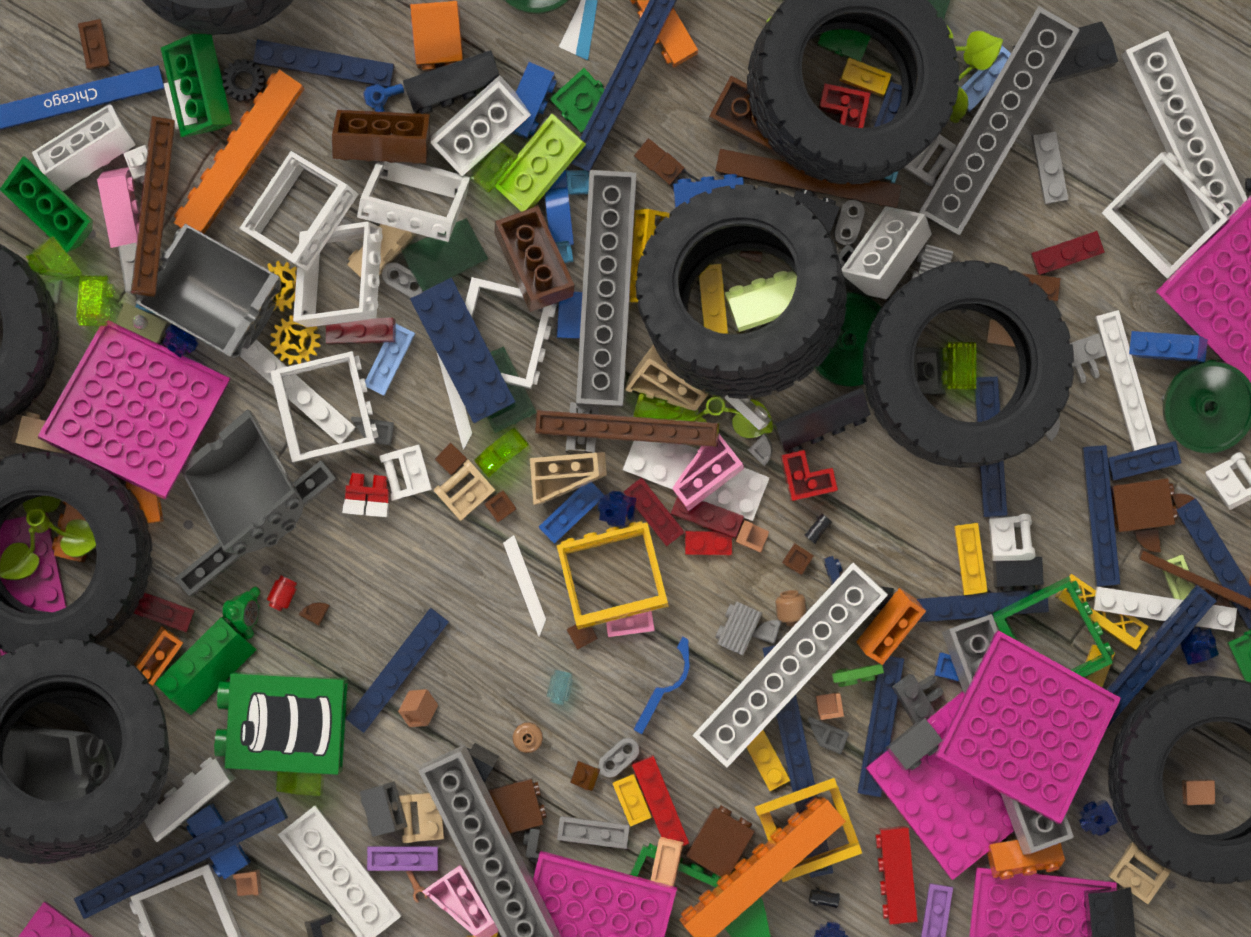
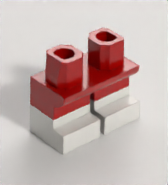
M352 473L349 485H346L342 513L365 515L366 513L367 516L388 517L390 490L387 489V476L374 475L373 487H364L365 474Z

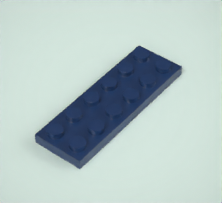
M452 278L410 298L474 424L516 403Z

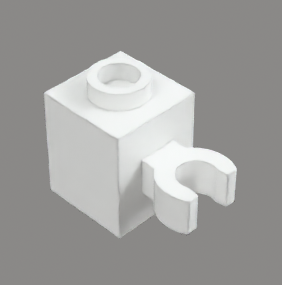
M146 145L123 153L133 179L136 182L141 181V184L144 181L145 164L147 162Z

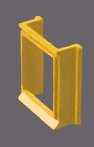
M835 778L755 806L768 841L771 840L770 835L776 830L770 811L830 790L837 812L846 821L843 824V828L849 841L848 844L802 860L781 878L782 882L862 854L858 838Z

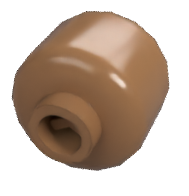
M797 590L781 592L775 601L777 618L781 622H785L787 626H794L807 612L805 597L799 594Z
M524 722L518 725L512 736L515 747L524 753L536 751L543 741V733L540 727L531 722Z

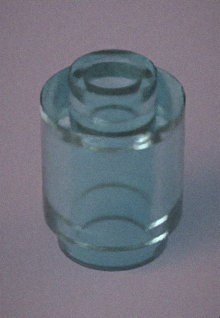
M554 670V675L550 677L546 695L551 697L550 702L563 705L564 701H569L574 681L572 680V673Z

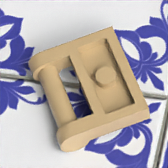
M469 459L443 485H438L433 489L460 521L496 491ZM471 472L475 478L450 499L446 493Z
M430 793L399 796L407 827L403 828L402 843L444 839L443 819ZM417 801L420 833L413 834L410 802Z
M1132 842L1108 877L1123 887H1131L1132 894L1149 904L1171 870L1149 858ZM1131 858H1136L1157 873L1155 880L1129 863Z

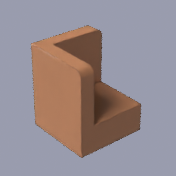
M744 520L735 542L761 553L769 531Z
M427 689L412 690L407 693L398 712L409 727L428 726L438 707V703Z
M839 692L815 696L820 720L844 717Z
M1211 779L1182 780L1183 804H1215V781Z
M259 869L239 871L233 874V879H236L238 896L251 894L256 896L262 893Z

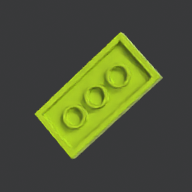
M551 114L495 181L493 186L521 212L531 209L544 196L584 148L586 143L557 116Z

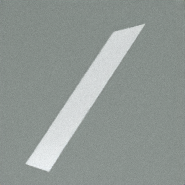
M438 355L464 450L472 434L465 406Z
M513 535L503 544L537 634L540 636L546 618Z

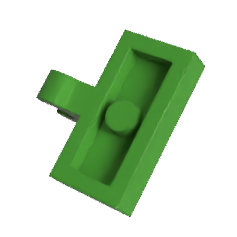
M881 664L855 669H839L832 676L834 683H838L839 687L858 684L857 679L860 678L861 682L875 680V675L882 674L884 671Z

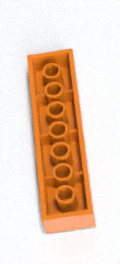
M815 796L805 804L807 808L803 812L793 814L787 820L789 823L783 829L780 827L770 835L771 840L765 845L763 843L759 844L752 851L754 855L748 860L744 858L734 867L736 870L730 876L725 874L717 881L716 884L718 886L714 890H707L699 897L700 902L694 907L692 905L687 907L681 913L682 918L679 920L693 937H715L841 827L846 821L832 804L822 796L819 798Z

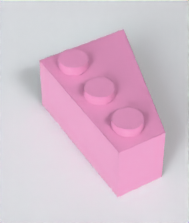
M127 167L103 171L97 181L110 247L136 243L139 205L138 201L135 200V185L130 169Z
M720 434L718 437V447L701 446L694 459L688 464L672 488L688 511L744 469L742 462Z
M459 865L422 891L474 936L491 937L499 931L469 871L463 866Z

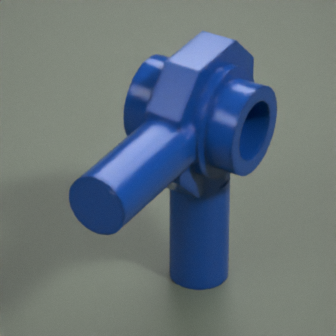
M379 84L366 87L363 93L367 106L374 108L375 112H385L383 106L388 97L404 93V88L402 84L384 88Z

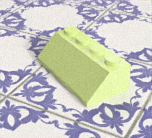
M781 271L775 273L774 277L768 279L759 278L752 281L750 285L744 287L741 285L734 286L724 293L731 317L739 332L774 321L782 314L795 291L797 275L794 271Z

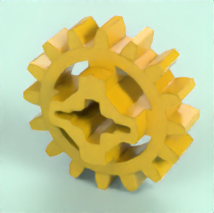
M280 261L276 262V267H273L270 263L267 264L269 271L278 275L281 282L286 285V287L282 288L281 294L279 292L276 295L277 301H274L276 305L273 311H275L277 306L281 312H284L285 306L292 310V303L295 302V292L288 300L286 296L291 291H296L297 267L295 266L290 269L289 262H286L283 267ZM284 272L291 274L295 281L285 279Z
M290 315V321L288 322L282 318L281 322L283 325L281 327L275 325L274 327L278 331L270 335L275 338V341L270 343V345L277 347L273 353L275 355L282 354L280 358L282 362L288 358L289 365H293L294 360L298 364H301L303 359L310 362L309 356L311 354L314 356L318 355L314 351L315 347H321V344L316 342L317 339L321 338V335L314 333L318 327H305L306 329L301 331L294 330L293 325H303L294 322L293 315ZM285 331V341L281 343V336ZM290 332L297 337L301 336L299 339L300 347L291 344L293 338ZM311 337V344L307 350L306 342ZM296 350L300 355L292 356L286 352Z

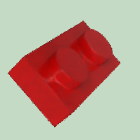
M685 531V555H732V537L712 531Z

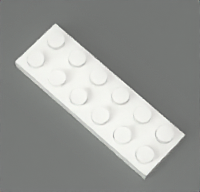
M634 441L623 470L672 489L688 464L691 463L698 453V449L682 444ZM744 468L702 501L741 514L744 518L753 521L769 477Z
M316 805L278 834L357 937H376L402 916Z

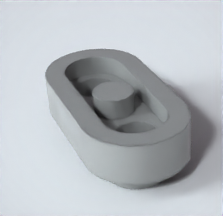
M849 200L841 208L834 231V238L842 246L853 244L861 227L865 210L863 205L857 200ZM852 207L856 208L857 214L850 215L849 209ZM845 229L850 231V237L848 238L842 235V231Z
M389 263L384 267L382 272L383 280L401 293L412 298L426 291V283L418 274L398 263ZM393 271H397L399 273L397 279H392L390 277V274ZM418 283V290L412 291L410 288L411 284Z
M632 738L621 739L600 758L598 765L600 772L606 777L618 775L637 758L639 754L638 743ZM630 745L632 752L629 754L624 753L623 747ZM613 761L615 763V767L613 769H608L606 767V762Z

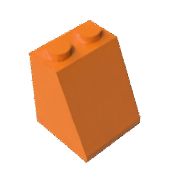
M457 1L410 4L417 68H422V71H432L436 67L446 66L463 60L460 9Z

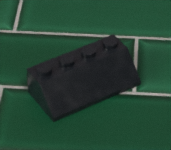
M1102 21L1078 28L1080 29L1048 84L1113 67L1118 62L1112 38Z
M490 50L402 81L414 113L429 114L433 112L432 108L438 106L447 108L454 105L455 100L463 98L466 101L477 96L476 93L483 91L499 76V72Z
M860 388L774 424L773 428L783 452L789 450L790 453L803 449L801 445L810 441L811 445L824 440L823 435L832 432L834 436L846 431L844 426L853 423L854 427L867 422L866 417L871 414L864 391Z
M1131 887L1084 891L1088 937H1136Z

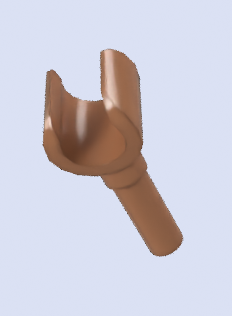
M406 871L414 889L413 898L415 902L419 903L416 894L422 892L425 888L419 885L412 871Z

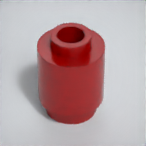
M280 575L279 579L275 580L266 599L270 601L269 606L279 611H282L283 608L288 609L297 590L295 588L297 582Z

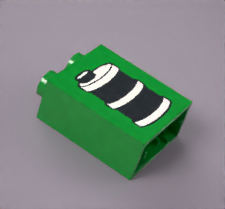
M247 672L231 673L230 682L220 681L218 686L217 708L218 710H228L227 729L217 728L214 742L215 757H225V768L340 774L343 771L348 678Z

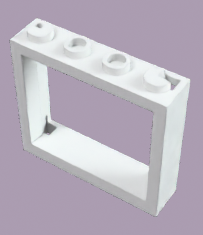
M291 151L249 215L245 218L240 229L307 272L359 194L347 184ZM303 169L336 189L291 254L261 235V232Z
M1162 152L1102 214L1168 279L1230 219L1228 215L1230 211L1221 202L1217 204L1211 198L1213 194L1204 185L1200 187L1195 182L1197 178L1188 169L1184 171L1178 165L1180 161L1171 152L1169 154ZM1164 163L1220 218L1173 265L1118 211Z
M377 161L360 198L357 217L448 242L466 199L470 177L420 163ZM379 178L453 197L454 200L447 217H443L371 196Z
M369 221L337 226L327 243L364 238L359 308L316 314L319 253L307 272L297 266L294 322L305 327H314L376 318L378 286L380 284L381 241L383 238L381 227ZM307 231L300 232L299 243Z
M472 277L465 305L473 318L480 288L523 298L518 288ZM554 303L543 308L526 379L501 373L505 383L532 389L533 384L537 385L540 371H536L538 362L543 363L546 349L542 348L544 339H549L551 326L547 325L549 317L554 318L557 304Z
M353 351L270 371L293 463L375 444L374 438L378 437L376 424L370 423L369 415H373L370 401L365 402L363 393L367 392L365 379H360L358 370L362 369L359 356L354 357ZM348 362L367 438L301 453L283 377Z
M212 862L130 897L132 900L129 902L133 914H137L141 923L138 926L143 937H156V934L142 900L201 875L205 879L227 936L242 937L219 878L212 868Z

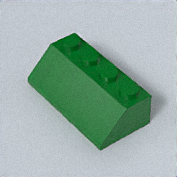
M190 34L161 47L180 136L188 137L212 132L231 125V116L212 34ZM181 79V92L184 95H191V99L185 104V112L188 117L197 118L198 123L184 125L175 80Z
M25 156L20 159L0 188V191L66 253L81 246L93 230V220Z
M220 617L154 684L172 702L189 715H192L218 689L219 682H225L230 677V674L234 673L257 648L231 625L227 618Z

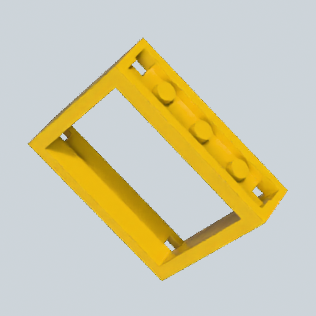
M632 522L628 524L629 527L620 529L619 526L607 529L606 533L597 535V532L588 533L583 536V539L575 541L574 538H569L566 541H562L560 545H557L578 630L669 607L647 522ZM643 535L658 596L581 615L566 554Z

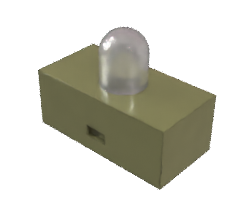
M126 302L115 324L158 344L161 343L170 323Z

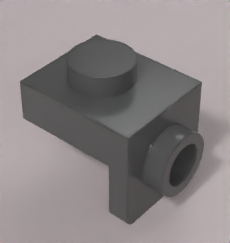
M532 827L530 832L525 831L523 845L527 846L526 856L530 857L529 861L537 863L540 852L536 851L540 828Z

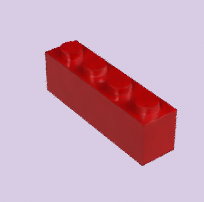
M654 755L632 763L661 837L683 842V846L689 844Z
M907 826L879 828V834L875 835L876 848L881 849V858H877L878 870L883 872L884 880L880 881L881 895H885L886 904L882 905L883 919H887L889 924L918 922L909 828Z

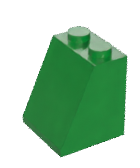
M762 897L758 898L725 927V930L731 937H771Z

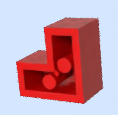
M825 83L819 110L841 115L839 123L842 125L863 128L871 93Z
M805 450L780 456L790 501L838 491L833 468L810 473Z

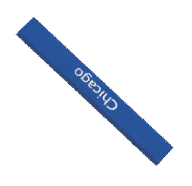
M157 65L1 104L0 130L163 90L165 87L160 66Z

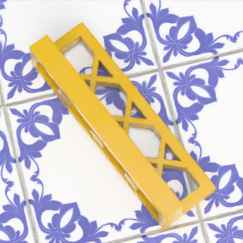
M652 209L634 210L629 303H638L636 297L637 270L640 258L644 256L642 252L651 235H655V216L661 217L662 221L665 217L669 218L670 213Z
M1070 574L1071 581H1077L1081 588L1082 596L1080 598L1083 599V602L1086 601L1087 597L1095 596V589L1073 574ZM1067 588L1057 593L1055 596L1057 599L1079 613L1073 599L1066 591ZM1085 590H1087L1091 594L1085 595ZM1092 609L1093 614L1090 615L1094 623L1098 621L1104 631L1132 650H1137L1141 644L1139 640L1149 627L1134 616L1119 614L1120 622L1112 623L1107 619L1106 612ZM1123 616H1125V617L1128 618L1129 620H1128V621H1124ZM1134 622L1141 629L1133 637L1126 632L1125 624Z

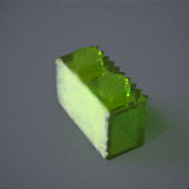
M499 143L490 151V154H487L484 161H481V165H478L475 172H472V176H469L470 180L485 192L490 193L517 159L518 155L505 144Z
M80 275L76 312L79 326H107L108 319L112 318V305H109L110 298L114 297V284L110 283L107 275Z
M976 342L946 343V347L942 348V361H946V371H942V385H946V390H975Z

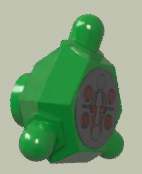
M252 587L250 591L239 594L232 600H227L222 609L223 617L227 618L231 625L240 633H243L246 639H251L254 636L252 627H254L253 625L258 620L260 606L257 603V598L261 593L258 587Z

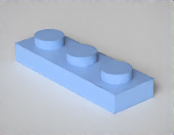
M1003 46L990 68L978 70L961 87L968 96V112L988 94L1011 55Z
M396 324L395 342H384L365 380L367 388L385 396L415 336L414 332Z

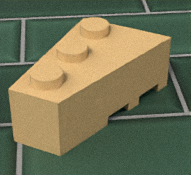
M380 224L379 227L382 228L383 238L381 241L379 275L383 272L384 267L391 263L417 236L416 233ZM363 247L360 250H355L348 258L350 262L347 264L360 278Z
M654 344L629 376L625 391L632 393L633 390L644 393L646 397L652 399L657 397L668 400L667 403L693 411H696L708 396L705 389L702 391L686 383L684 379L675 375L667 367V363L663 362Z
M26 412V416H16L11 442L69 454L38 439V434L46 422L39 420L40 415Z
M605 452L530 458L533 504H543L607 476Z

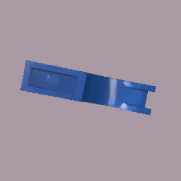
M565 169L545 193L548 228L555 242L569 241V245H574Z
M683 636L677 646L684 659L683 673L674 684L666 687H655L634 727V730L640 734L644 732L664 692H670L680 687L687 678L689 671L688 639Z

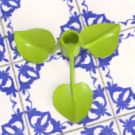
M948 27V30L950 32L949 38L953 39L952 31ZM974 31L968 36L967 46H955L956 51H965L963 54L964 61L970 64L959 75V81L972 69L986 70L990 68L999 55L1003 39L994 37L984 31ZM961 87L958 88L955 105L952 106L953 111L949 119L953 123H959L960 119L966 114L969 105L968 96Z
M716 395L708 399L706 409L700 413L698 409L693 411L676 406L669 417V420L707 422L702 417L703 415L710 413L717 416L725 411L736 414L732 420V425L735 432L744 438H755L773 431L770 413L762 403L754 399L750 401L756 406L764 408L771 419L770 423L760 430L737 409L726 407L725 400L721 396Z
M41 496L23 503L24 510L27 513L26 520L31 526L28 530L30 532L31 547L29 549L24 543H13L8 546L0 560V577L7 580H20L29 577L36 571L40 560L33 553L35 550V532L43 533L48 528L64 536L61 539L60 546L66 555L81 557L96 548L95 538L89 524L84 520H72L67 524L66 532H63L54 526L46 516V512H53L58 508L61 502L60 499L51 496Z

